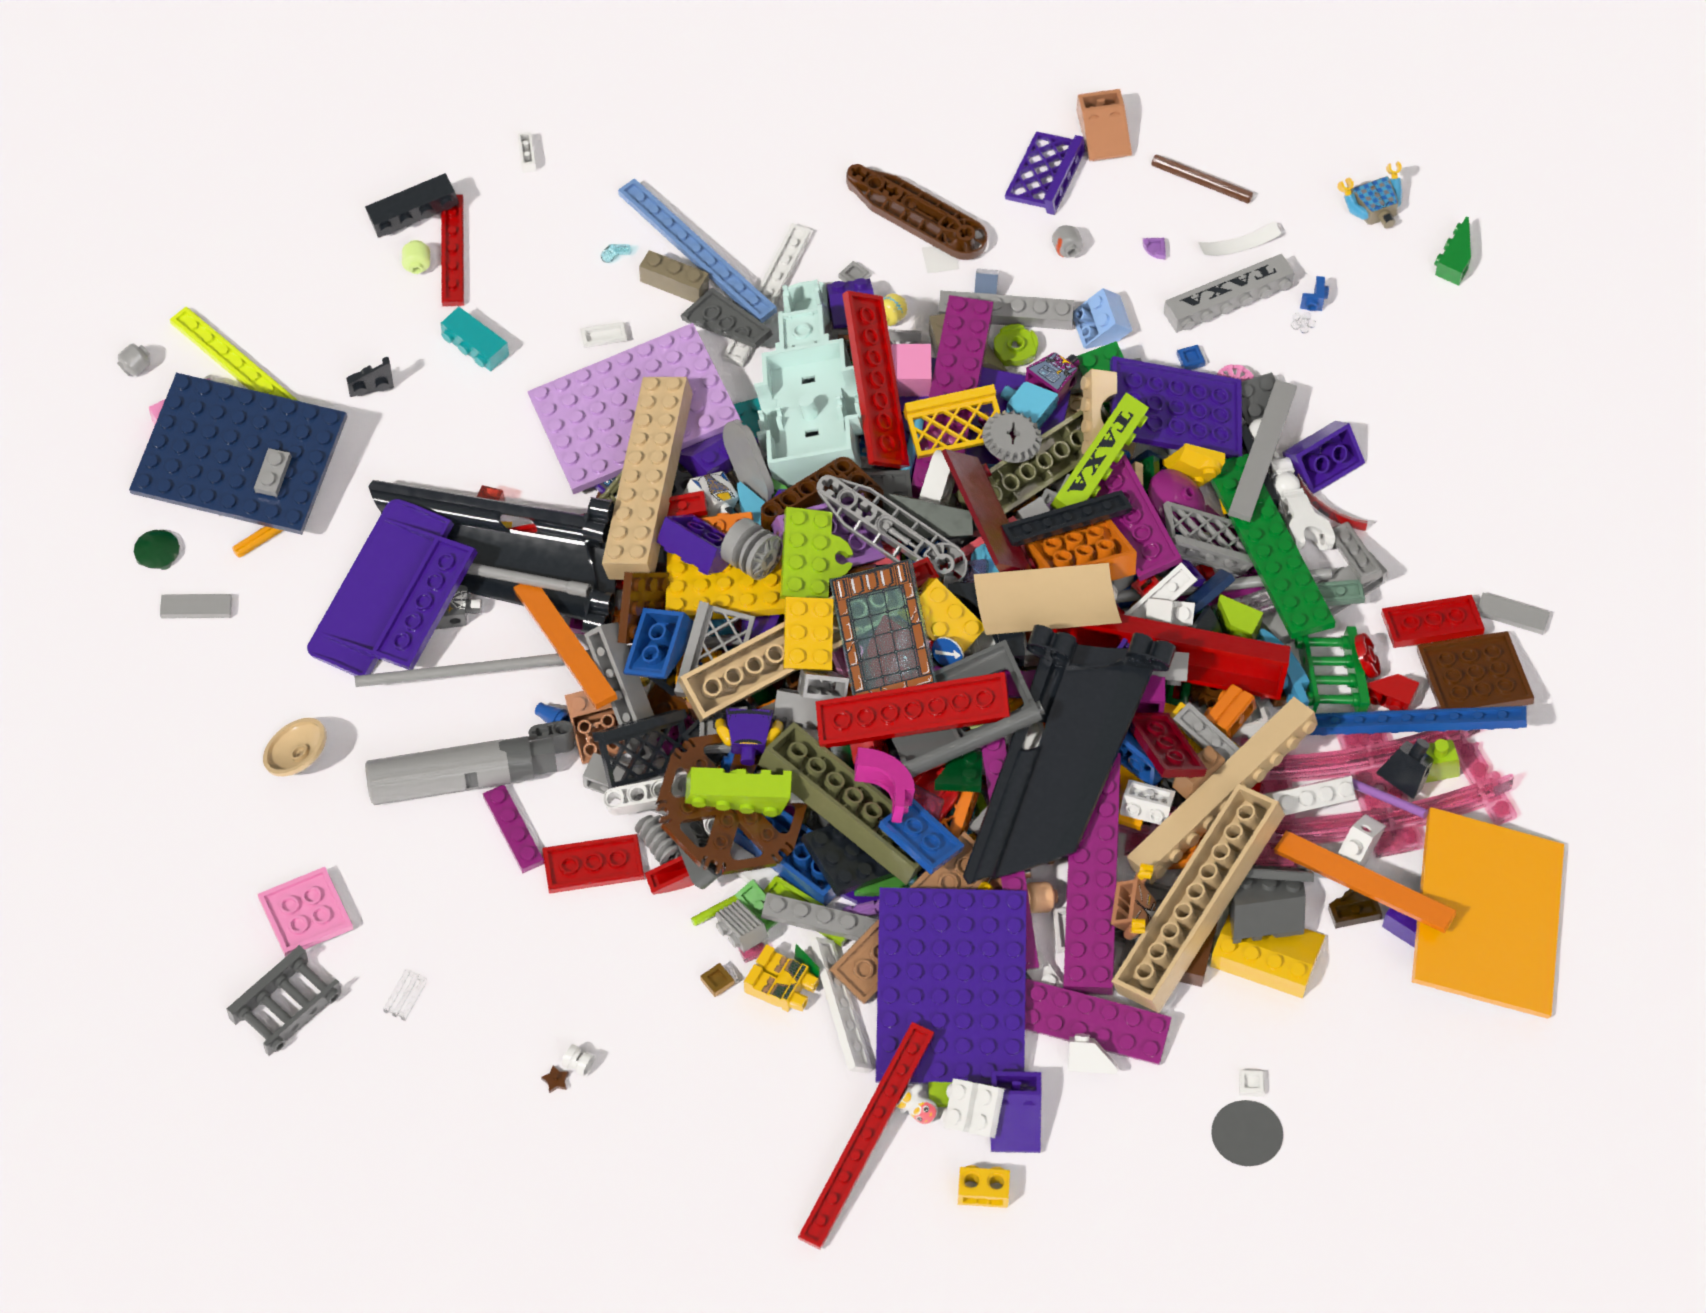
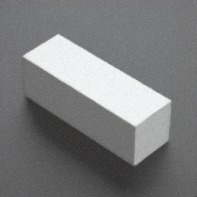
M531 131L519 132L517 134L522 172H536Z

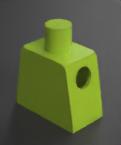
M1438 739L1434 743H1429L1430 747L1426 754L1431 756L1434 762L1425 783L1460 777L1459 757L1453 740Z

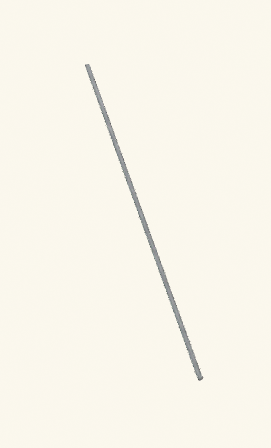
M1331 568L1309 570L1314 581L1332 579ZM1259 575L1235 578L1236 580L1224 591L1264 587ZM1191 586L1181 596L1191 595L1199 587ZM1134 589L1123 590L1118 593L1116 603L1138 601L1141 597ZM735 634L719 636L724 643L727 640L733 638ZM716 636L706 638L705 645L707 648H715L721 644ZM737 639L736 641L730 643V644L727 645V646H734V645H741V644L739 643V641H738V639ZM586 650L591 659L594 661L591 651ZM556 653L354 676L355 687L357 688L563 665L564 662Z

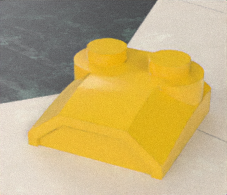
M1185 443L1184 446L1172 455L1163 459L1162 465L1168 469H1174L1188 475L1198 487H1202L1221 473L1225 463V453Z

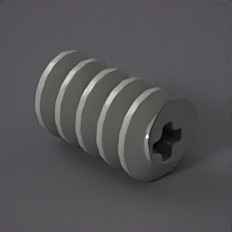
M648 815L640 819L634 827L640 839L644 841V844L655 856V859L660 862V865L679 857L680 851L676 842L661 828L662 823H659V819L662 816L657 815L653 817Z

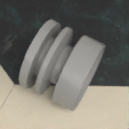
M743 518L737 521L725 535L721 545V558L733 567L740 569L743 573L748 574L751 578L761 580L767 577L778 564L782 555L783 541L779 536L764 529L753 520Z

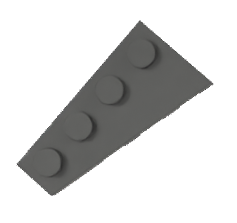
M714 288L708 290L680 315L684 322L694 323L695 326L756 349L773 335L769 327Z

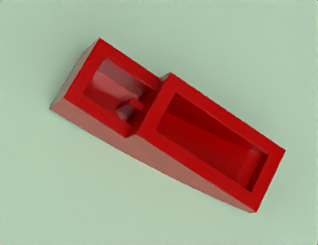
M682 856L645 872L653 895L676 891L694 885Z

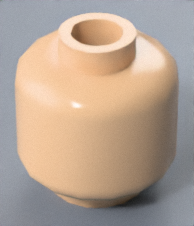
M1043 881L1027 884L1031 913H1048L1052 911L1054 905L1058 902V892L1051 883Z

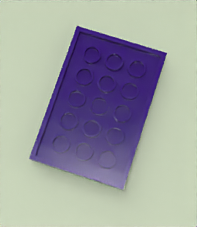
M1112 356L1110 371L1117 372V394L1110 400V415L1126 392L1149 407L1145 413L1148 419L1141 429L1139 427L1135 428L1133 433L1136 436L1132 442L1174 450L1180 449L1187 443L1225 453V459L1242 456L1241 379Z

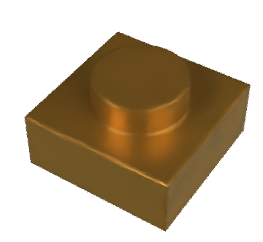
M721 963L700 975V980L714 997L734 985V979Z

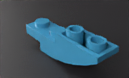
M1260 629L1255 639L1284 645L1265 629ZM1290 651L1289 666L1283 686L1287 697L1286 700L1288 703L1295 697L1308 706L1309 700L1305 692L1310 681L1301 664Z

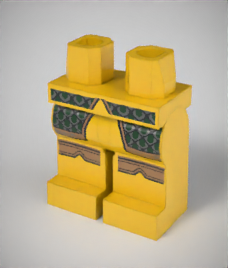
M766 944L756 960V964L753 965L744 980V991L774 1006L782 1007L784 1011L789 1012L791 1008L803 1011L807 1005L808 997L800 992L802 989L812 993L815 992L819 985V978L809 973V966L803 963L800 964L796 960L789 959L775 952V948Z

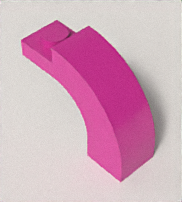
M858 747L854 781L872 783L885 789L892 800V822L901 823L903 813L908 814L909 806L912 805L915 785L912 775L893 756L879 750Z

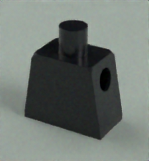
M1418 738L1414 745L1409 741H1405L1376 774L1414 799L1422 791L1434 762L1433 758L1426 754L1430 747L1429 743L1421 738Z

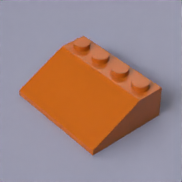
M1111 519L1024 544L1029 558H1032L1037 569L1109 563L1111 581L1136 574L1137 552Z

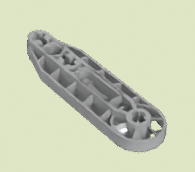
M832 475L822 476L818 480L817 492L819 497L846 530L895 563L901 562L896 558L900 552L914 562L928 557L939 575L938 580L942 583V579H944L943 585L948 588L950 583L964 581L967 574V559L964 552L951 541L871 487ZM832 485L833 491L830 489L825 491L824 486L829 487ZM858 490L870 492L876 498L871 502L859 494ZM845 497H851L854 499V502L851 505H844L841 503L842 499ZM879 500L894 508L895 512L890 515L878 507ZM862 511L865 513L871 511V517L867 515L864 518ZM900 512L915 524L909 528L897 520L896 517ZM842 513L857 522L854 529L841 519L840 515ZM893 525L894 527H896L897 529H899L900 531L914 539L919 544L916 546L911 542V540L908 537L906 538L904 535L896 531V529H894L891 526ZM861 526L876 535L873 542L857 532ZM920 526L934 535L931 541H928L915 532V530ZM888 532L889 534L895 536L896 538L904 542L905 545H910L911 547H913L915 549L914 552L905 547L904 545H902L901 543H899L898 541H896L894 538H892L886 533ZM880 539L896 549L892 555L876 545ZM937 539H939V540H941L942 542H944V543H937V544H935V542L937 541ZM926 548L927 550L924 552L923 557L919 556L920 552ZM944 548H947V554H944ZM962 556L963 560L954 564L953 559ZM945 563H948V569L940 570V564L945 565ZM957 572L962 577L958 579L953 574Z

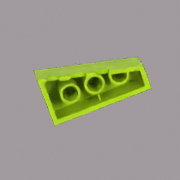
M691 767L686 779L685 803L692 804V806L698 808L711 806L721 811L734 809L744 814L756 812L763 813L767 817L780 816L791 798L792 771H783V775H771V770H761V773L749 774L746 769H737L730 771V773H725L723 768Z

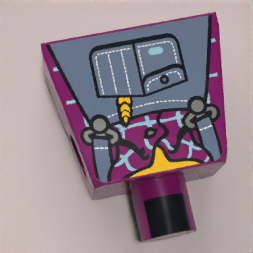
M1053 352L1026 368L1025 382L1057 393L1058 404H1060L1067 393L1076 385L1078 377L1077 366L1080 365V361L1073 354L1065 359L1058 353Z

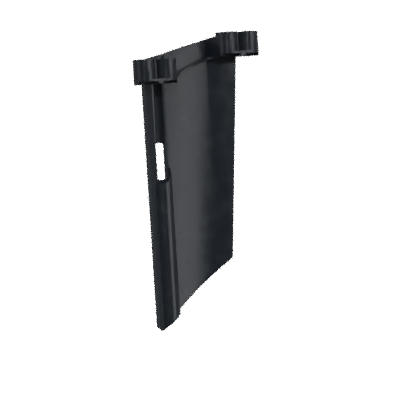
M372 480L369 484L370 494L381 513L390 501L400 499L450 519L454 525L447 539L475 548L478 553L472 563L565 581L591 584L592 591L589 598L542 588L560 615L583 620V630L581 629V632L587 633L600 625L613 622L616 580L608 579L602 565L614 511L613 500L590 497L587 513L581 515L379 480ZM501 515L527 518L536 525L537 532L528 533L510 530L502 524L500 517ZM466 574L460 584L468 588V593L524 606L513 588L519 585V583Z
M1034 625L1026 649L1039 657L1040 661L1029 691L1035 702L1040 701L1045 714L1041 715L1042 721L1040 722H1045L1046 725L1039 745L1034 749L1025 750L1022 748L1030 726L1015 732L1012 736L963 874L967 884H973L984 878H991L992 880L1025 871L1077 851L1152 672L1169 671L1176 651L1175 645L1164 640L1153 641L1148 635L1134 633L1128 648L1086 646L1078 644L1077 639L1071 634L1065 632L1054 633L1052 629L1046 626Z

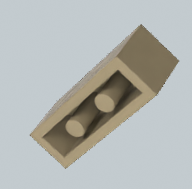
M651 250L647 252L639 265L640 282L695 303L709 290V273Z

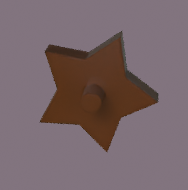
M553 1065L550 1073L541 1077V1080L548 1084L549 1094L556 1089L567 1090L565 1080L569 1076V1072L559 1071Z

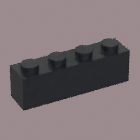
M444 173L365 206V209L377 237L380 238L404 227H409L418 221L430 218L442 211L449 210L459 205V202L447 174Z

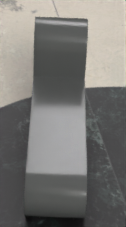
M703 820L680 824L681 830L697 847L706 846L709 836L705 831ZM678 846L693 884L699 889H706L722 875V869L719 874H715L717 867L713 863H710L708 868L703 870L704 859H702L699 868Z

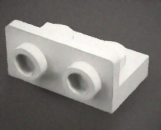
M1129 779L1123 795L1120 814L1160 825L1169 817L1176 791Z

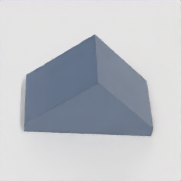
M976 268L974 293L997 294L998 270Z

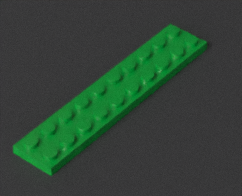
M1249 454L1225 459L1221 473L1210 480L1227 514L1229 513ZM1263 484L1250 522L1229 516L1290 638L1294 639L1335 628L1336 621L1269 492Z

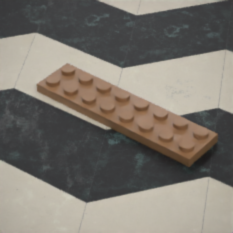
M964 831L957 838L965 845L962 852L931 875L925 870L909 888L976 890L987 878L978 880L973 884H967L963 878L975 841ZM879 918L829 968V971L862 1004H865L877 991Z

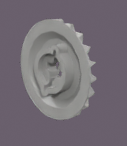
M1005 410L1002 413L996 412L993 417H989L982 431L983 442L989 452L1006 462L1019 463L1033 458L1041 447V430H1038L1037 423H1033L1031 417H1025L1023 412L1021 414L1015 413L1014 410L1011 412H1006ZM1012 429H1013L1014 435L1016 436L1015 439H1014V441H1013V444H1012L1011 435H1009Z

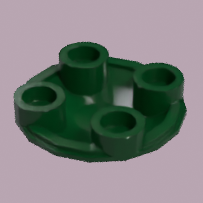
M155 529L144 533L137 539L133 552L139 565L151 569L167 570L178 556L180 545L178 539L172 533L166 530Z

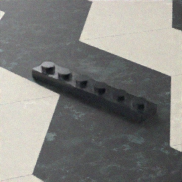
M1119 490L1001 525L1011 545L1018 547L1129 514L1133 507L1123 491Z

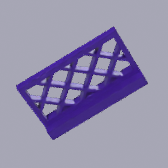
M1036 131L1005 193V200L1046 208L1047 214L1055 215L1086 151L1084 137L1075 135L1074 139ZM1039 140L1048 141L1049 143L1040 148L1037 146ZM1067 145L1068 149L1058 152L1056 147ZM1053 149L1054 155L1047 158L1043 156L1042 153ZM1039 155L1041 160L1032 164L1029 162L1030 158ZM1059 159L1060 165L1053 168L1049 166L1048 163ZM1045 165L1046 171L1039 174L1035 172L1034 169ZM1031 171L1033 176L1023 180L1022 174ZM1051 175L1053 178L1051 182L1046 184L1041 182L1040 179ZM1037 181L1039 187L1031 190L1027 188L1026 185ZM1021 187L1025 190L1022 194H1013L1014 190ZM1042 191L1045 194L1043 200L1033 198V195Z

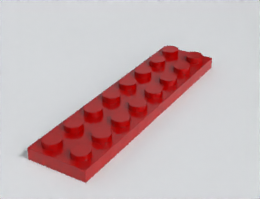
M846 291L842 296L869 465L899 469L909 467L883 296Z
M1005 672L815 701L819 746L826 748L993 723L1011 716Z

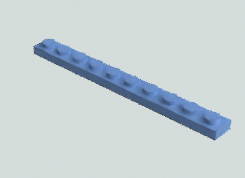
M635 178L618 189V195L694 265L700 270L709 273V278L746 312L762 323L777 313V307Z

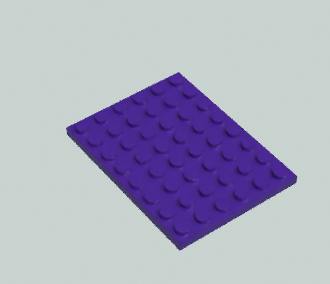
M880 887L875 1083H880L912 1022L933 1031L934 1037L909 1084L953 1082L954 1078L990 1086L992 1071L1025 1072L1027 891Z

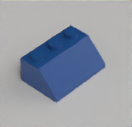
M1128 729L1119 750L1121 765L1145 784L1156 786L1164 777L1160 776L1130 729Z

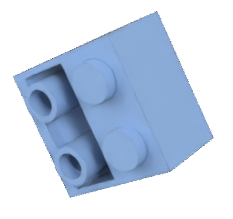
M1102 288L1073 311V320L1085 349L1107 345L1115 341L1118 342L1133 331L1120 295L1105 288Z

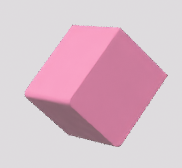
M891 344L898 395L929 396L932 381L931 344Z

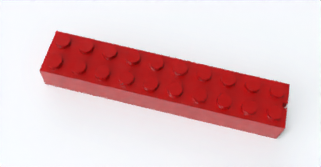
M1119 614L1122 623L1052 629L1054 633L1065 632L1073 635L1080 645L1104 648L1118 647L1123 638L1127 639L1128 643H1130L1134 633L1148 635L1153 641L1164 640L1176 646L1175 652L1189 653L1187 681L1181 682L1228 690L1234 684L1254 696L1280 700L1290 659L1291 646Z

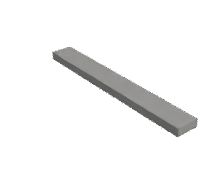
M1276 379L1229 509V516L1250 522L1295 396L1297 385Z

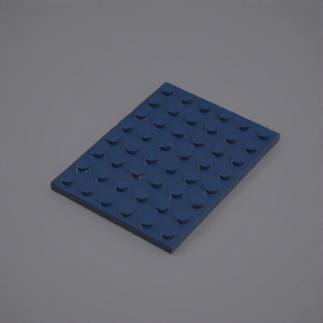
M176 372L129 491L134 495L303 535L347 420V413ZM268 448L288 452L292 457L277 497L256 493L254 490Z

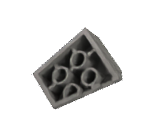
M1245 878L1228 904L1233 944L1241 943V939L1251 937L1253 941L1262 940V936L1273 935L1279 938L1304 934L1306 903L1304 882Z

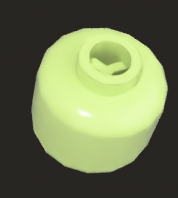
M412 240L404 245L402 248V266L405 270L413 274H420L430 267V249L425 243L419 240Z

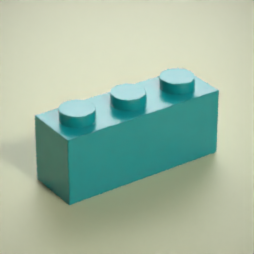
M459 306L440 323L441 335L446 342L457 346L462 354L469 355L478 366L485 367L490 372L509 356L508 342Z

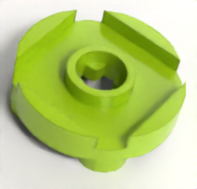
M1010 324L1000 329V333L994 338L993 349L995 355L1004 366H1021L1035 360L1038 351V338L1032 330L1030 332L1024 329L1025 326L1020 324ZM1013 342H1017L1018 345L1022 346H1020L1019 348L1012 347Z

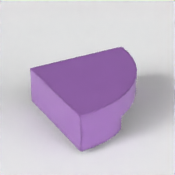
M1165 238L1142 239L1143 248L1150 256L1165 260Z

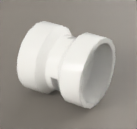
M571 1044L563 1056L561 1065L567 1069L573 1068L577 1074L585 1077L593 1066L595 1055L588 1051L583 1052L580 1047Z

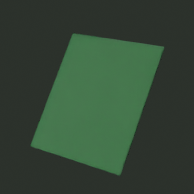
M796 943L794 959L800 964L803 963L809 966V973L819 978L820 968Z

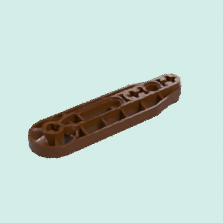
M853 164L847 169L846 184L848 189L855 193L872 212L954 258L971 260L984 253L987 247V231L975 219L896 175L872 170L861 164ZM976 231H979L983 236L975 239ZM975 241L979 242L982 246L975 249Z

